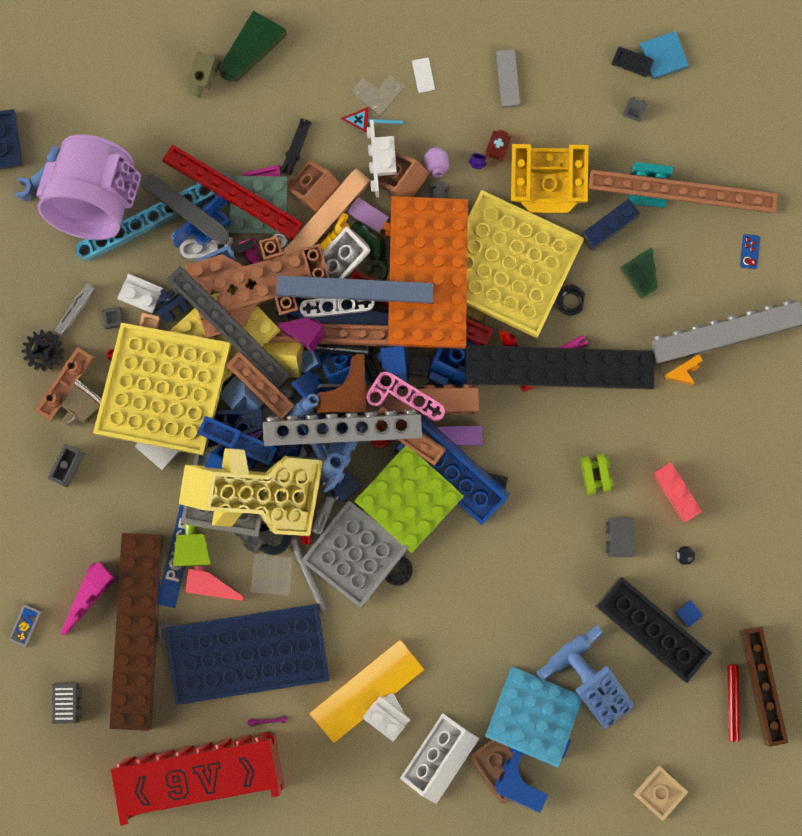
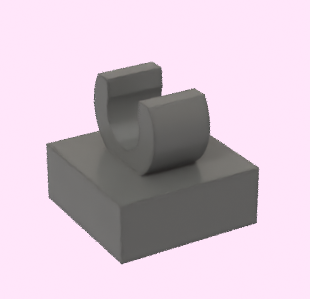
M636 97L629 98L623 116L641 122L647 104H645L644 100L642 102L635 100Z
M438 181L429 184L428 198L450 199L445 197V191H449L450 188L445 186V182Z

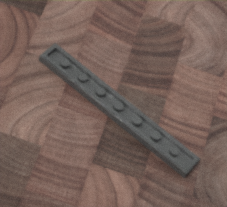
M181 265L166 279L276 388L290 376Z

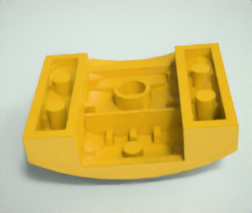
M512 144L511 201L521 202L530 213H568L577 203L588 202L589 145H569V148H531V144Z

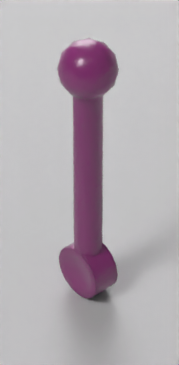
M286 716L262 720L251 718L247 721V724L254 726L255 724L287 723L288 718Z

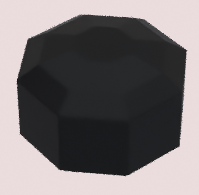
M680 547L676 551V560L681 565L691 564L695 560V551L690 547Z

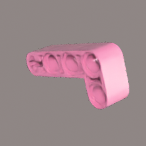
M389 372L380 373L367 394L368 404L372 407H380L388 395H391L431 421H440L445 414V409L439 402ZM387 376L392 380L389 386H383L380 383L383 377ZM399 387H406L408 394L401 397L397 394V390ZM373 393L381 395V400L378 403H373L370 400V396ZM422 397L425 404L417 407L414 405V399ZM428 402L432 403L430 404V407L432 409H440V416L436 415L435 417H433V412L429 409H427V412L423 411L427 407Z

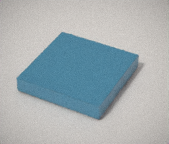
M676 31L640 43L643 55L654 59L650 69L652 80L689 66Z

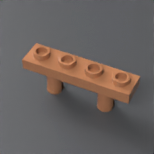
M77 347L47 393L44 394L35 411L48 420L53 421L76 379H81L94 357Z

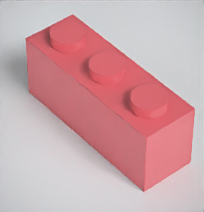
M671 462L652 473L682 522H687L702 512Z

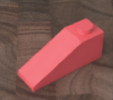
M194 566V570L189 569L185 592L241 601L245 600V596L211 572L205 571L206 567Z

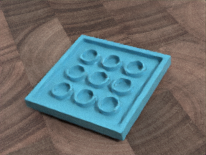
M511 666L485 737L558 767L582 699L572 691L546 680L543 682L541 678Z

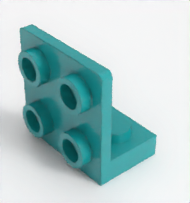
M635 162L631 167V175L669 180L673 173V166ZM629 195L628 198L634 205L665 208L667 200L641 196Z

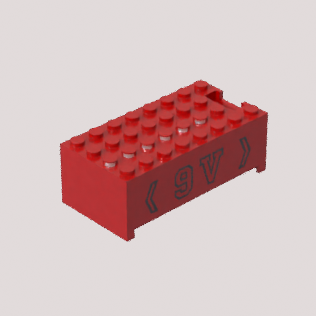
M270 731L260 732L258 737L251 738V734L240 736L236 741H232V738L223 739L213 745V742H206L197 748H194V745L185 746L177 752L174 749H168L158 755L155 752L147 753L136 759V756L126 757L116 763V766L111 769L120 826L129 824L128 820L142 813L270 790L271 798L280 796L281 791L285 788L275 733L270 734Z

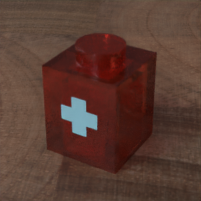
M493 130L485 156L503 162L511 136H508V133L505 131Z

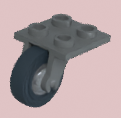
M265 522L260 527L259 537L234 533L243 539L246 549L254 554L259 549L268 555L281 554L288 548L291 540V535L274 534L271 532Z

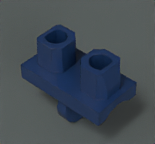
M162 289L160 292L163 296L157 299L159 304L167 302L155 309L159 317H162L169 323L176 318L171 311L172 308L177 305L183 313L190 308L188 300L180 293L170 299V297L175 295L173 289L167 293Z

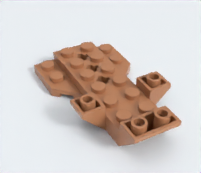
M278 236L259 241L264 258L262 262L243 266L222 254L186 264L187 272L210 295H212V292L219 293L216 301L245 328L252 312H254L259 304L275 300L279 315L298 310L295 297L277 296L278 276L330 278L320 244L283 255ZM250 281L257 283L253 290L246 288ZM234 286V288H238V290L235 291V295L228 293L230 287ZM198 311L206 338L209 339L222 335Z

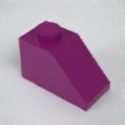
M307 317L280 323L278 326L283 334L312 352L326 335L323 329L324 325L316 319L312 321Z

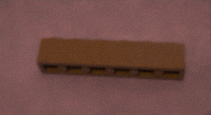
M757 626L739 630L764 743L768 747L788 743L763 627Z

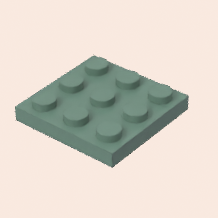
M230 176V179L287 213V176ZM230 203V234H281Z

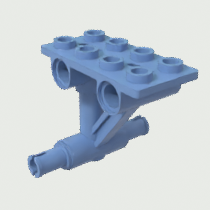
M310 394L307 398L301 399L287 416H298V419H306V415H316L313 408L319 402L318 396ZM363 421L356 425L358 431L363 430L365 425L362 423ZM344 422L337 425L339 432H345L348 429V425ZM321 423L317 426V429L326 433L328 426ZM301 424V427L304 433L306 434L309 431V428L307 425ZM283 425L284 429L289 431L288 427ZM358 441L330 443L328 449L324 443L311 444L318 459L323 460L320 480L325 482L323 492L327 493L330 489H334L337 483H341L345 475L343 469L348 466L351 460L350 452L355 449Z
M596 624L586 634L578 635L571 642L563 645L557 653L550 657L549 663L536 671V673L544 682L556 671L561 672L571 664L583 682L575 691L601 726L606 729L614 725L620 717L629 713L635 705L607 666L597 673L596 670L591 669L581 656L590 649L594 641L604 635L603 631Z

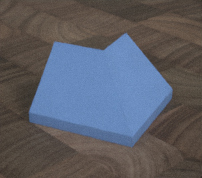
M236 375L220 393V397L232 410H258L263 404Z

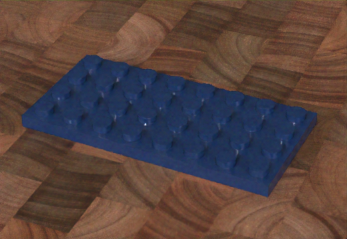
M318 604L165 628L176 705L330 681Z

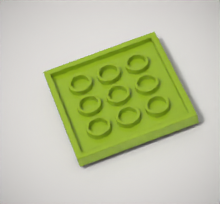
M404 446L354 502L403 546L407 545L409 547L407 550L412 553L464 495L420 455L408 446Z

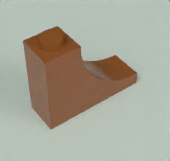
M356 354L351 358L348 376L337 389L317 394L319 402L313 408L316 409V415H346V413L362 415L366 412L364 354Z

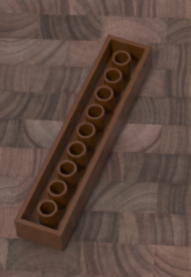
M122 533L109 729L142 731L152 729L163 535Z

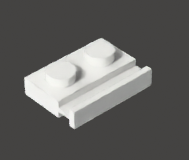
M128 274L117 299L153 314L158 304L157 299L161 296L160 291L163 288Z
M381 695L362 716L365 721L391 741L397 738L405 728V725L411 720Z

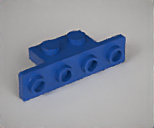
M217 194L210 203L205 204L201 208L202 211L219 222L224 228L231 223L230 219L220 211L228 201ZM188 221L181 229H177L171 237L176 248L190 236L202 247H205L212 240Z

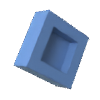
M308 349L303 353L301 369L304 374L308 371L312 372L322 365L315 350L312 352Z

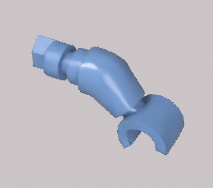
M52 146L46 161L56 162L60 148ZM46 163L44 167L40 168L39 172L31 177V180L24 177L17 178L22 186L26 185L25 191L15 194L19 200L26 202L34 197L35 188L38 190Z

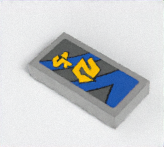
M23 604L8 640L26 648L42 611Z

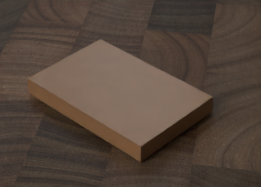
M490 739L468 756L499 802L503 804L508 799L496 794L497 789L494 786L498 777L502 778L505 772L502 768L506 759L510 760L513 753L510 752V747ZM519 762L520 776L527 785H530L533 781Z

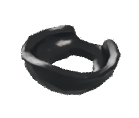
M573 284L562 287L556 298L559 310L568 316L580 313L583 310L584 291ZM568 294L575 295L580 299L579 306L567 308L563 303L564 297Z

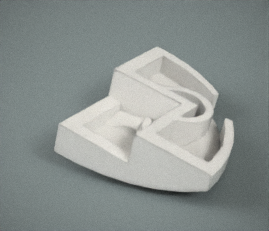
M141 443L135 445L141 453L162 471L181 452Z

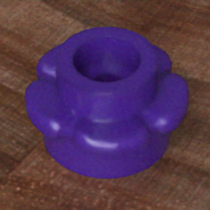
M480 153L472 154L468 161L474 169H482L487 165L486 156Z

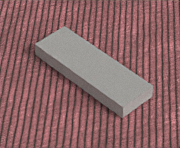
M515 49L496 51L501 108L520 106Z

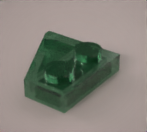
M652 247L620 267L640 299L658 289Z

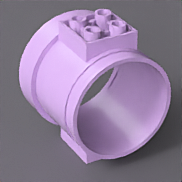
M92 135L69 136L63 140L56 162L46 163L36 194L40 198L37 207L38 212L51 226L72 236L91 240L112 238L120 230L124 209L132 208L141 174L134 168V160L131 155L116 143Z

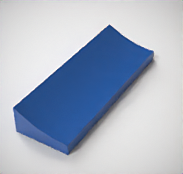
M424 416L421 419L422 432L446 449L435 466L430 462L428 463L464 495L458 504L477 522L483 525L508 499L509 492ZM400 443L396 448L400 451L405 445Z

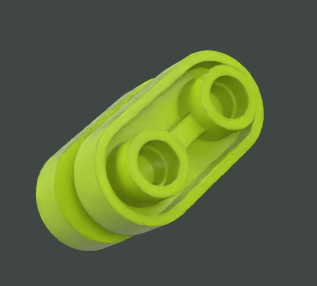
M604 453L596 455V461L591 462L589 456L581 457V467L587 495L596 494V488L601 487L603 493L611 491V487H614L612 475L609 476L608 468H610L609 457H605ZM592 469H598L599 480H594Z

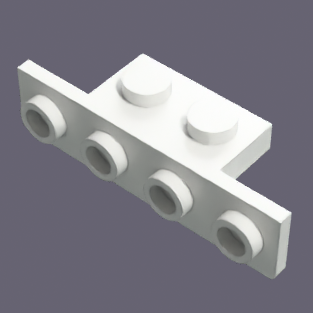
M370 120V127H367V139L371 138L372 144L368 145V154L373 158V162L369 163L370 174H374V180H370L371 192H375V196L378 198V176L397 174L394 136L375 137L374 120Z

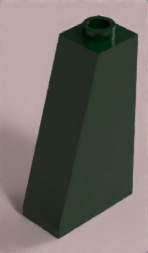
M253 11L219 67V71L222 74L221 77L229 82L231 80L238 82L286 37V29Z

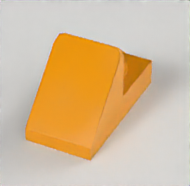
M698 354L666 374L664 378L692 386L695 383L687 371L689 370L692 373L700 368L699 363L703 360Z

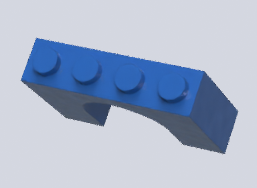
M568 739L562 759L565 757L569 745L572 741L570 739ZM511 748L510 752L513 754L510 760L506 759L502 770L505 772L502 778L498 777L494 788L497 790L495 793L536 813H541L548 794L527 785L522 780L519 773V762L525 753Z

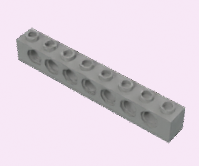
M405 410V414H397V411H385V415H377V412H365V416H358L357 413H346V417H338V414H326V418H318V415H306V419H298V416H286L287 419L279 420V417L275 416L267 417V420L263 421L264 446L422 438L421 414L416 413V410ZM400 419L407 422L406 427L402 430L396 428V422ZM384 420L387 422L385 430L381 431L376 428L378 421ZM360 421L367 423L368 427L365 431L357 430L356 425ZM344 422L348 425V429L345 432H339L337 425ZM324 423L328 426V431L326 433H319L317 426ZM281 425L287 426L289 429L288 434L280 435L277 430L278 427ZM299 425H307L309 431L306 434H300L297 431Z

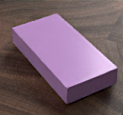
M359 197L356 198L347 212L348 215L367 225L378 234H380L384 223L389 220L387 215Z

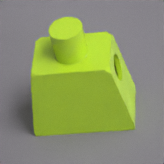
M185 524V535H177L173 566L211 565L205 534H197L196 526Z

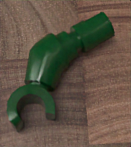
M357 220L350 229L363 238L371 250L369 255L370 260L373 261L368 265L367 272L373 273V269L380 266L383 269L380 279L385 281L389 276V269L382 262L385 259V241L379 234H375L373 231L370 232V228L367 225H362Z

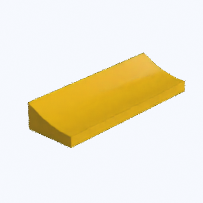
M398 640L309 714L331 741L335 743L363 720L362 716L376 702L380 695L386 697L391 693L395 694L420 674L424 668L404 643Z

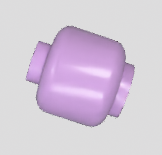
M439 147L429 149L424 155L425 169L433 177H441L449 170L448 154Z

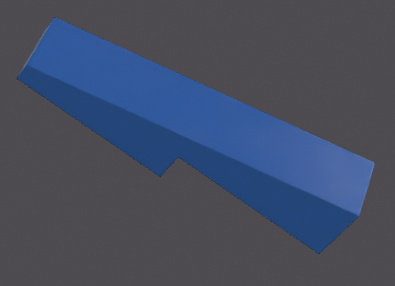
M208 416L204 417L197 434L227 448L245 450L246 457L270 468L279 451L274 446H264V442Z

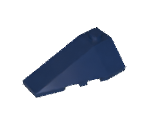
M263 410L216 411L214 420L248 435L262 430ZM209 439L207 448L219 444Z

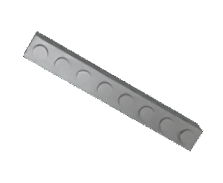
M794 300L783 302V306L780 307L770 305L764 307L765 311H748L746 316L743 317L733 315L727 317L728 321L721 322L719 319L709 322V326L702 327V324L691 327V331L684 332L683 329L672 332L673 335L665 337V334L656 336L654 341L650 343L651 349L654 352L655 363L659 365L802 326L800 301L794 303Z

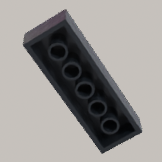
M619 577L595 605L599 611L685 683L690 681L712 654L623 577Z

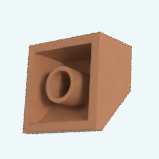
M395 152L397 174L378 176L379 187L392 196L414 197L430 172L417 160Z
M309 160L289 182L288 192L307 208L317 213L341 184L328 170Z

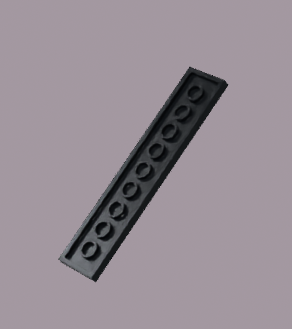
M466 345L465 384L653 390L654 352L643 350Z

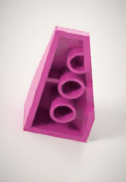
M93 562L86 570L88 573L81 584L60 632L62 635H67L118 578L102 562Z

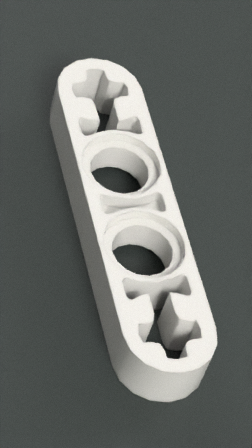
M308 299L301 303L300 312L307 318L363 313L371 311L374 308L375 301H371L372 303L368 304V308H365L364 305H358L359 309H355V301L350 300L352 308L344 310L341 307L344 299ZM320 302L319 309L321 313H317V309L311 310L310 314L303 310V308H306V304H310L311 307H317L316 303ZM325 302L333 304V309L330 312H325L322 309V305Z

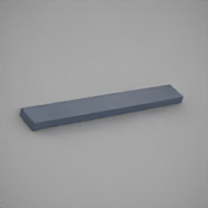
M278 276L277 296L433 304L434 283Z

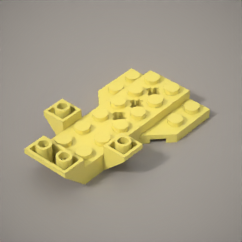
M225 448L222 468L224 469L185 465L179 504L205 511H214L213 526L232 527L242 513L259 514L274 534L310 536L323 460L284 456L267 472L248 470L245 450Z

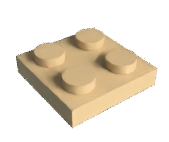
M658 765L635 790L633 795L663 821L687 795L688 791Z

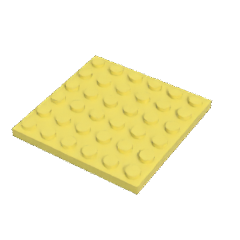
M481 190L468 216L467 306L538 338L584 238Z
M121 323L93 433L95 435L205 456L209 439L197 434L205 416L212 419L215 417L232 344L230 342Z

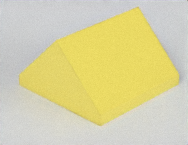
M268 342L263 346L290 374L289 377H301L303 345L299 343Z

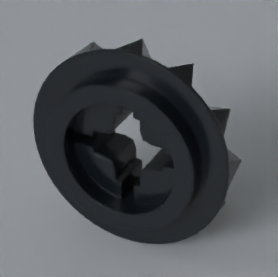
M405 556L395 566L397 567L401 562V570L405 572V575L398 573L393 578L394 571L392 570L385 578L388 583L399 586L410 580L413 567Z

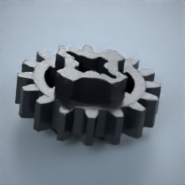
M40 330L39 335L34 331V337L27 336L29 342H23L26 349L22 350V353L27 355L23 359L29 361V367L35 365L34 370L38 371L41 367L42 371L46 372V367L53 370V364L60 365L57 360L58 358H64L60 355V352H64L65 349L60 347L63 342L57 341L58 336L56 334L52 336L51 331L45 334L44 330ZM42 339H49L52 342L44 343ZM42 347L46 348L44 355L39 353L42 351ZM41 358L44 363H38L34 359Z

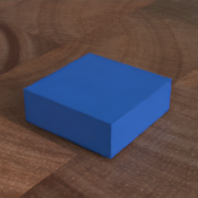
M431 372L429 376V381L441 387L449 382L448 379L434 372Z
M691 600L675 612L687 628L703 616Z

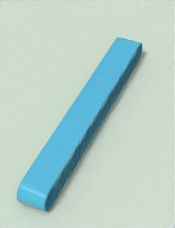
M196 184L179 193L183 197L191 196L193 198L192 203L197 207L213 200L216 195L212 191L206 196L200 195V191L205 188L200 184ZM159 202L123 220L120 226V230L124 231L122 238H116L115 236L109 238L104 247H99L98 243L100 240L85 239L77 244L76 254L84 261H91L180 215L175 211L172 213L166 212L168 206L163 202ZM157 213L159 215L158 219L150 221L149 217L151 214ZM135 222H141V227L138 230L132 229ZM85 247H89V254L85 256L82 255V249Z

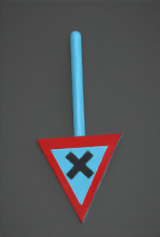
M369 107L340 118V120L366 134L370 120H374V123H404L402 120L368 119Z

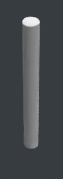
M296 538L290 540L292 550L320 611L327 609V606L310 568L301 561L304 555Z

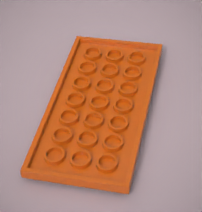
M391 196L389 281L434 284L433 304L389 302L388 346L466 348L468 199Z

